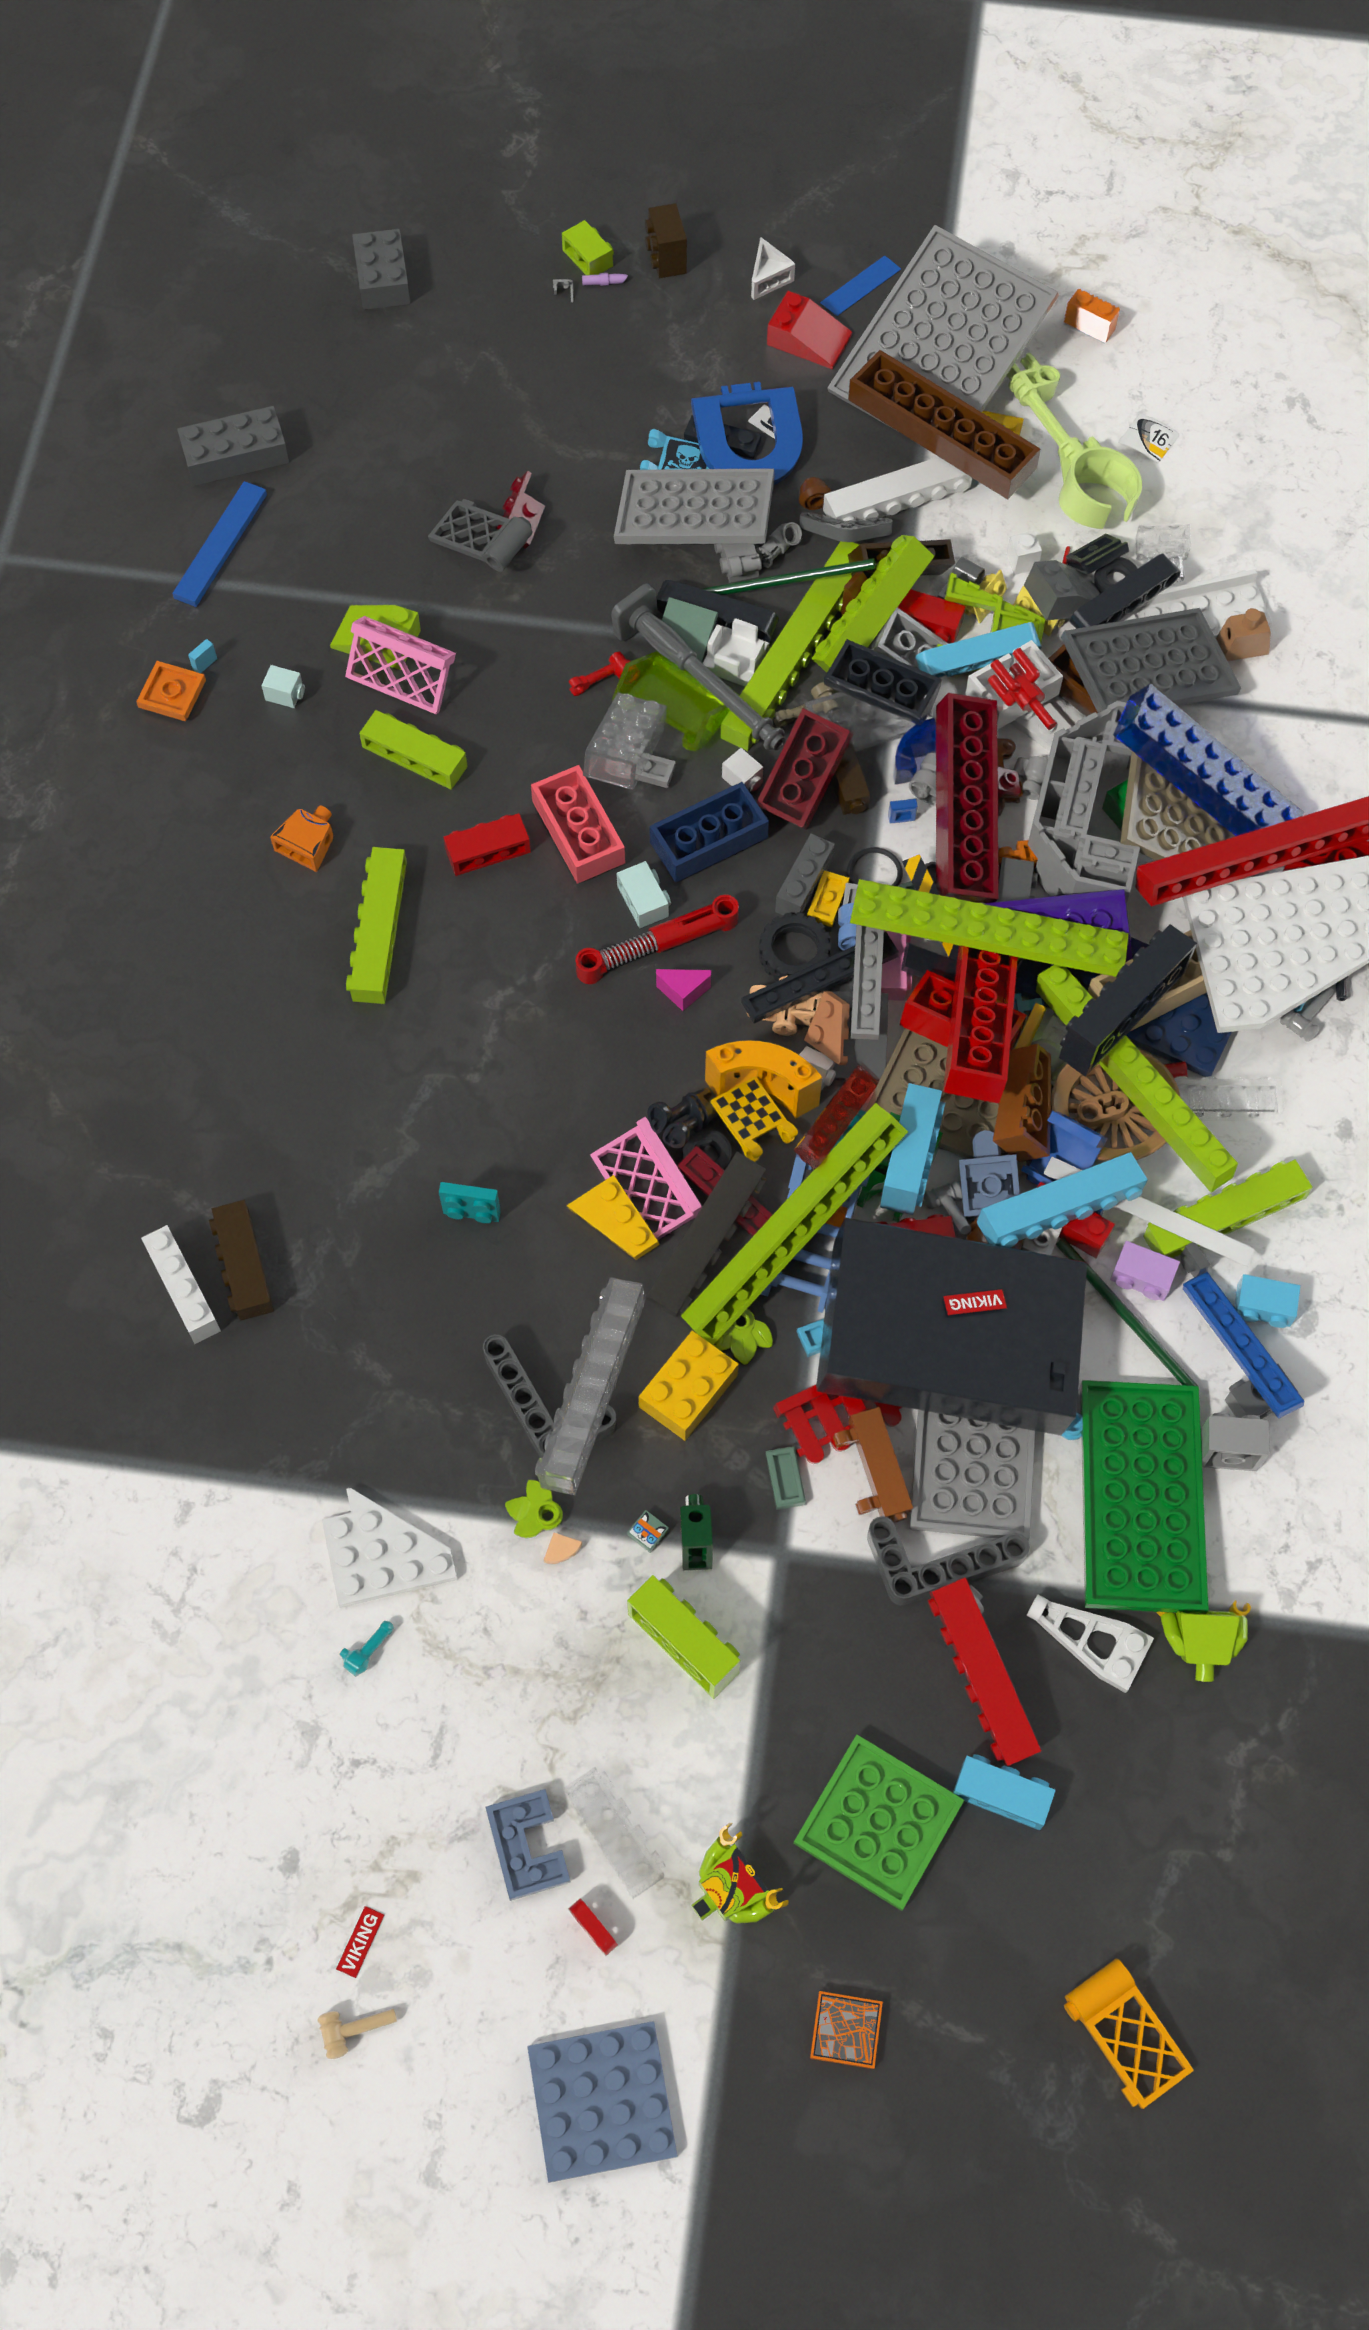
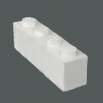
M166 1225L142 1237L141 1239L194 1344L220 1332L221 1330L169 1227Z

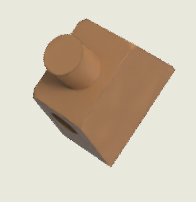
M1250 608L1245 614L1230 616L1226 620L1216 640L1227 661L1269 654L1271 632L1265 613Z

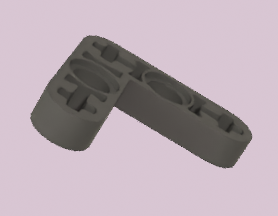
M804 512L800 514L799 526L801 529L837 541L855 542L891 535L893 520L874 517L844 522L819 513Z

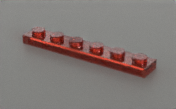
M860 1065L850 1073L794 1149L800 1158L814 1170L824 1161L879 1083Z

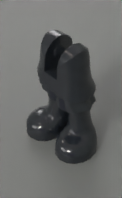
M703 1088L688 1093L682 1097V1102L673 1108L660 1101L651 1104L647 1115L652 1130L657 1134L664 1131L662 1139L668 1146L673 1148L683 1147L688 1143L692 1130L695 1133L701 1131L719 1116L713 1105L707 1101L712 1092L708 1088ZM683 1116H687L685 1121H677Z

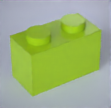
M585 220L562 232L563 251L585 275H599L613 267L614 251L611 244L605 242L600 237L597 229L591 227Z

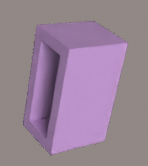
M1125 1241L1110 1280L1116 1282L1123 1289H1134L1142 1292L1149 1299L1164 1301L1180 1261Z

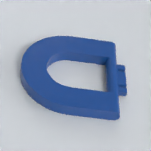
M754 382V390L751 389L750 383L731 385V393H729L728 386H721L722 395L692 398L691 406L702 458L709 469H774L773 486L784 480L792 472L799 459L803 443L802 428L793 387L761 390V383ZM768 402L775 436V448L768 456L759 460H747L737 456L727 444L720 408Z

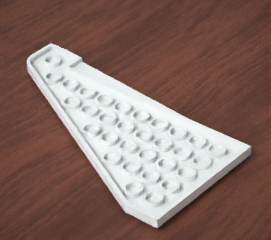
M1369 856L1239 879L1182 897L1193 940L1197 942L1196 951L1218 1033L1262 1029L1369 963Z

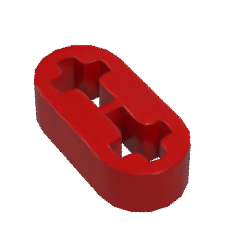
M581 1898L568 1908L576 1921L605 1956L618 1946L614 1938Z

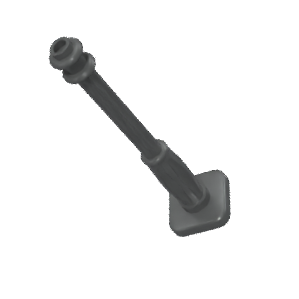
M643 584L615 605L611 616L613 632L616 638L620 641H626L640 632L660 654L676 664L680 670H687L753 730L752 736L754 739H763L765 749L778 750L784 745L786 740L784 730L780 727L773 728L771 718L761 717L696 658V652L670 626L656 617L658 612L656 591L650 584Z

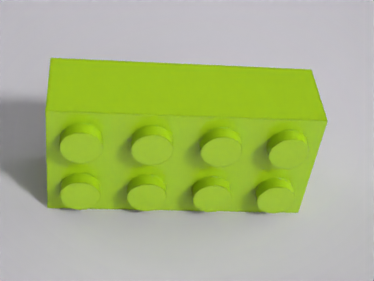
M652 1575L627 1600L628 1615L694 1681L715 1699L739 1674L741 1660L738 1657L740 1653L729 1642L723 1644L716 1637L718 1634L717 1630L708 1621L705 1620L702 1623L694 1615L696 1610L685 1599L680 1602L672 1594L674 1589L665 1579L661 1578L658 1580Z

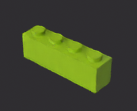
M375 710L359 733L363 748L451 790L468 767L466 752L459 746H451L433 734L428 735L420 731L412 724L398 721L389 713L384 714Z

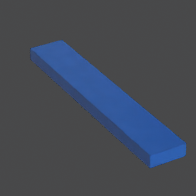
M245 481L242 483L172 593L174 599L197 607L266 498V489Z
M1205 1272L1183 1283L1182 1289L1277 1418L1279 1419L1303 1407L1305 1402L1210 1274Z

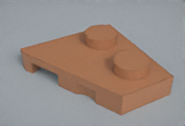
M824 991L804 1040L838 1065H846L848 1056H843L844 1039H848L849 1035L847 1021L850 1004L833 992Z

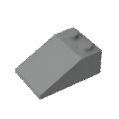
M896 608L868 648L919 669L915 658L917 654L935 648L937 644L947 645L948 643L899 608Z

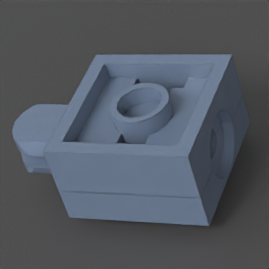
M984 1130L975 1135L973 1139L974 1159L959 1160L965 1219L976 1218L980 1215L982 1208L1020 1194L1016 1155L1001 1156L1000 1146L993 1142L994 1132Z

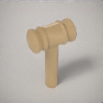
M394 2009L341 2025L342 2022L339 2020L340 2014L336 2011L324 2013L317 2020L321 2025L319 2029L322 2033L324 2049L327 2050L326 2057L329 2059L340 2058L348 2052V2048L345 2046V2038L397 2022Z

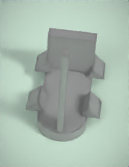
M553 279L554 295H557L558 286H564V288L571 286V302H573V281L569 279Z

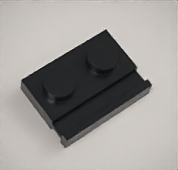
M1104 534L1066 555L1067 564L1090 574L1128 553V542L1121 543L1120 539Z

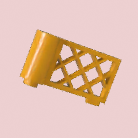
M1117 1958L1065 1995L1067 2001L1064 2005L1065 2010L1075 2022L1080 2020L1085 2025L1125 2084L1121 2091L1132 2107L1138 2104L1141 2109H1144L1194 2071L1137 1988L1130 1972ZM1133 1996L1141 2007L1139 2021L1122 2017L1124 2003ZM1118 2008L1117 2016L1109 2015ZM1145 2015H1147L1151 2023L1145 2022ZM1104 2018L1116 2020L1114 2040L1103 2038L1094 2025ZM1122 2021L1138 2025L1136 2044L1119 2041ZM1144 2026L1155 2028L1160 2034L1158 2049L1142 2046ZM1107 2043H1112V2044H1113V2050H1112V2051H1111V2049L1109 2048V2046L1107 2045ZM1165 2043L1171 2052L1164 2050ZM1119 2045L1136 2048L1133 2068L1121 2066L1117 2060ZM1141 2050L1158 2053L1155 2073L1139 2069ZM1163 2054L1175 2056L1183 2069L1173 2076L1161 2074ZM1126 2071L1132 2072V2080L1130 2079ZM1138 2073L1155 2077L1153 2091L1144 2098L1136 2088ZM1160 2078L1168 2079L1160 2085Z

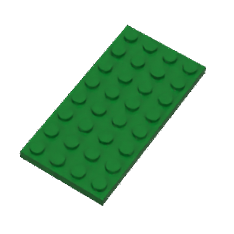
M1082 1380L1080 1391L1085 1608L1171 1613L1183 1611L1184 1613L1207 1614L1209 1608L1199 1386Z

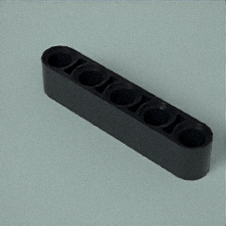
M1163 553L1159 554L1077 609L1069 622L1076 629L1118 622L1171 586L1179 578L1181 571Z
M665 580L656 597L657 610L663 614L669 597L718 612L714 629L717 624L732 629L734 619H739L757 626L758 639L768 643L771 641L779 622V617L771 610L673 580Z

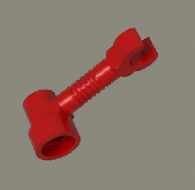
M615 652L609 658V665L586 676L582 675L571 678L568 681L572 686L569 690L574 696H579L590 685L612 674L616 675L621 682H628L636 676L637 668L621 652Z

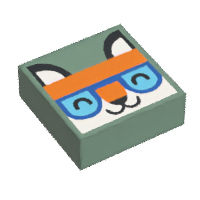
M645 1510L629 1529L627 1535L651 1553L667 1534L669 1528Z

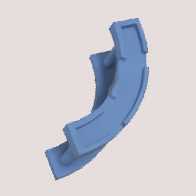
M802 1139L795 1158L787 1199L802 1184L807 1169H815L823 1161V1159L817 1158L816 1154L811 1153L814 1141ZM870 1174L852 1193L851 1197H848L841 1205L848 1208L846 1218H853L861 1186H867ZM825 1223L817 1233L836 1238L840 1227ZM800 1250L793 1259L829 1270L825 1285H818L780 1272L763 1290L761 1295L768 1296L771 1287H777L779 1284L821 1297L818 1312L823 1313L827 1300L831 1258Z

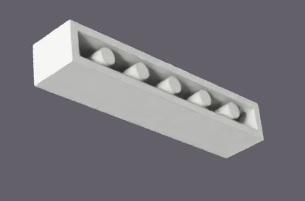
M936 457L824 494L823 511L826 516L844 522L894 515L899 511L918 507L923 503L939 500L956 492H963L971 488L972 477L942 458Z

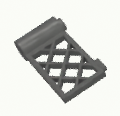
M463 499L462 501L456 500L428 535L430 542L484 561L494 570L502 572L533 532L531 523L524 517L508 519L477 508L475 502ZM460 510L466 512L465 516L454 519ZM480 518L484 519L483 523L472 526V521ZM468 524V528L456 532L455 527ZM502 525L498 531L491 533V527ZM451 529L452 534L440 537L443 531ZM486 530V535L474 539V533ZM466 536L470 538L469 541L461 544L457 542V539ZM488 542L482 552L476 550L475 546Z

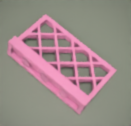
M366 616L354 621L351 628L354 636L345 677L434 714L439 713L449 667L454 663L456 653ZM361 638L368 640L373 649L367 654L364 653L360 646ZM385 647L391 649L396 660L387 663L381 649ZM373 653L376 654L382 667L373 670L367 659V656ZM407 657L413 658L419 669L410 673L403 659ZM360 660L368 672L365 676L354 672L356 662ZM397 662L405 675L398 680L389 667ZM430 666L441 670L439 680L433 682L426 669ZM384 669L391 683L388 685L380 683L376 675L377 672ZM419 672L422 673L428 684L419 689L413 678V675ZM407 679L414 692L411 694L404 693L399 682ZM430 688L435 697L434 704L426 702L421 692Z
M644 1117L636 1122L638 1126L596 1150L590 1156L605 1180L610 1178L607 1172H612L616 1179L618 1174L632 1177L629 1189H624L630 1200L632 1196L646 1199L643 1212L639 1213L644 1221L645 1219L660 1222L658 1231L653 1233L655 1238L659 1240L693 1218L698 1220L706 1214L658 1135L652 1130L647 1118ZM638 1136L641 1141L639 1153L625 1151L627 1141ZM645 1149L649 1155L643 1154ZM607 1153L618 1154L615 1168L603 1166L599 1158ZM623 1156L637 1158L633 1172L619 1169ZM642 1159L654 1162L653 1175L638 1173ZM658 1172L661 1173V1175L663 1176V1178H662V1177H657ZM637 1178L651 1180L647 1194L633 1191ZM656 1182L668 1184L669 1190L666 1198L652 1195ZM672 1194H674L677 1200L671 1199ZM651 1200L665 1203L661 1217L647 1214ZM670 1204L681 1206L686 1213L676 1220L666 1218Z

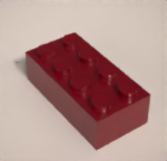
M802 708L756 802L758 806L807 830L854 734Z

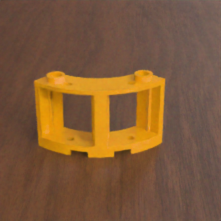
M736 1041L706 1051L705 1081L716 1097L756 1076L771 1099L784 1106L795 1119L819 1106L822 1076L807 1060L787 1048L762 1041ZM741 1050L742 1052L737 1054L735 1051ZM791 1062H796L797 1065H796V1066H792L790 1063H791Z

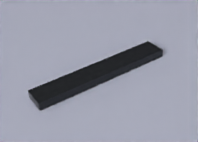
M886 931L883 936L882 964L899 957V951ZM855 946L742 997L741 1003L752 1022L755 1024L854 978Z

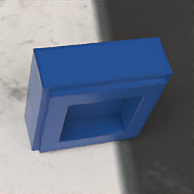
M916 799L890 801L888 811L889 823L914 821L918 807Z

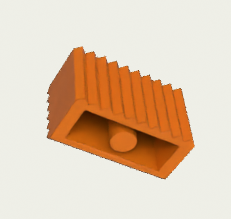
M1077 289L1067 303L1064 323L1106 343L1116 329L1120 309L1115 307V305H1111V303L1094 297V295H1090L1088 292Z

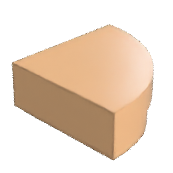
M553 1533L544 1557V1563L558 1564L568 1560L578 1553L582 1542Z

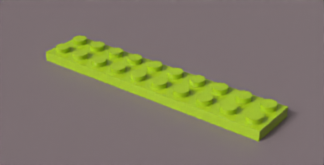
M859 879L850 919L851 924L1116 977L1126 962L1128 933L873 881Z

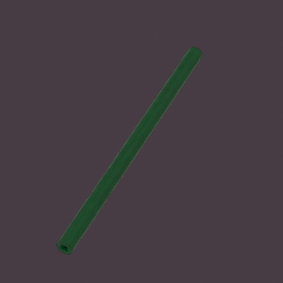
M875 559L856 561L703 588V590L719 595L745 592L876 569Z
M1064 1237L1056 1243V1246L1068 1259L1086 1262ZM1087 1263L1086 1279L1171 1374L1181 1385L1198 1386Z

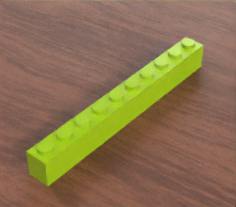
M840 541L824 567L849 563L848 554L859 545L854 542ZM851 573L820 578L814 581L739 697L761 717L773 719L775 708L777 705L781 706L784 703L788 688L796 684L800 675L799 671L802 667L806 668L812 656L811 653L823 641V634L826 629L831 630L837 612H842L844 586L852 578ZM731 710L721 723V739L746 751L750 749L753 743L757 744L760 740L753 738V730Z
M1053 965L1038 975L1036 992L1066 1026L1075 1015L1079 1017L1083 1013V1008L1093 998L1064 966ZM1125 1036L1099 1063L1100 1066L1210 1192H1213L1234 1177L1238 1165L1237 1161L1129 1038Z
M875 1103L687 1308L681 1317L697 1334L714 1345L908 1131L891 1114Z

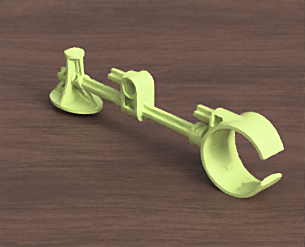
M1027 353L1026 357L1021 358L1020 361L1026 370L1020 371L1014 363L1007 374L1010 380L1008 387L1014 392V396L1019 399L1022 406H1029L1059 446L1058 455L1060 457L1064 483L1059 494L1061 509L1069 518L1081 525L1103 529L1111 511V505L1092 499L1078 485L1080 483H1097L1114 489L1124 497L1128 505L1124 512L1123 521L1127 522L1142 491V479L1137 467L1122 453L1111 448L1101 447L1093 436L1089 437L1088 441H1085L1083 445H1081L1078 438L1069 437L1044 403L1053 398L1060 380V373L1052 366H1041L1031 353Z

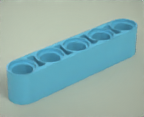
M1029 622L928 649L917 654L915 658L919 670L940 678L983 668L1008 653L1012 656L1013 650L1031 640L1039 649L1042 646L1034 623Z

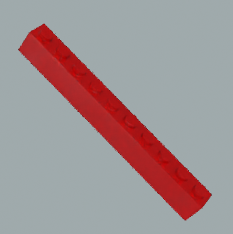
M1369 796L1137 866L1135 888L1152 907L1369 840Z

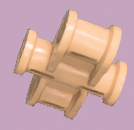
M754 985L750 988V994L766 986ZM819 993L763 1020L776 1021L772 1029L779 1035H794L797 1032L795 1024L810 1026L812 1017H814L816 1012L813 1008L815 1007L817 1010L823 993Z

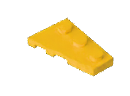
M614 1175L567 1205L568 1209L600 1231L635 1260L660 1245Z

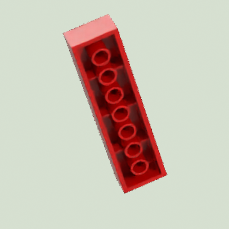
M959 945L944 1078V1093L1000 1103L1008 1077L1018 957Z

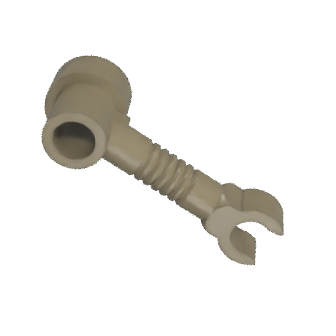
M824 682L819 683L811 690L815 700L791 710H780L774 714L776 718L773 721L776 727L782 728L793 722L794 719L798 718L802 708L810 712L823 708L825 713L835 711L839 705L833 696V689L825 686Z

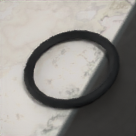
M866 848L857 852L850 859L847 866V877L850 884H857L852 875L854 863L858 858L868 853H880L889 857L897 868V878L892 886L897 887L901 883L903 877L901 863L893 853L886 849Z

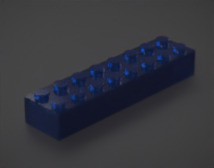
M1151 683L1129 697L1113 736L1232 834L1239 836L1303 816L1304 811Z

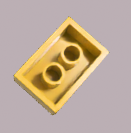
M691 1331L639 1395V1408L686 1441L738 1376L739 1364L697 1333Z

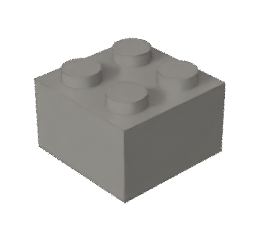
M1214 1413L1212 1416H1209L1201 1428L1202 1467L1258 1471L1269 1456V1420L1260 1419L1256 1415H1245L1242 1418L1230 1417L1227 1413Z

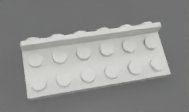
M1256 569L1242 570L1235 574L1216 576L1203 581H1192L1176 587L1169 586L1119 620L1124 621L1200 608L1216 638L1230 616L1245 614L1248 609L1254 608L1265 613L1269 628L1272 625L1271 618L1255 583L1258 575Z

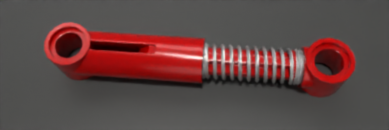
M720 895L715 898L712 904L649 928L647 934L638 935V938L629 939V942L625 940L624 943L621 942L620 945L616 944V946L608 947L607 950L603 949V951H598L594 948L582 949L578 952L575 959L577 977L585 984H595L600 981L607 970L614 968L615 964L616 966L619 965L618 963L623 965V961L627 963L628 959L632 961V958L636 959V956L640 958L641 954L645 956V953L649 954V951L654 952V949L657 953H661L717 930L729 931L735 928L738 923V901L731 895ZM728 911L730 912V914L724 915L720 912ZM587 964H593V965H595V966L592 967V968H586V967H584V966L587 965Z

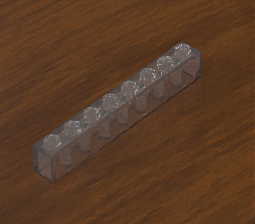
M610 1277L607 1287H603L599 1297L600 1306L598 1311H594L592 1314L589 1335H585L583 1338L581 1357L574 1362L572 1381L566 1384L563 1394V1405L556 1410L553 1432L548 1433L545 1440L544 1456L539 1458L536 1464L535 1475L538 1476L542 1489L576 1495L646 1301L642 1283Z

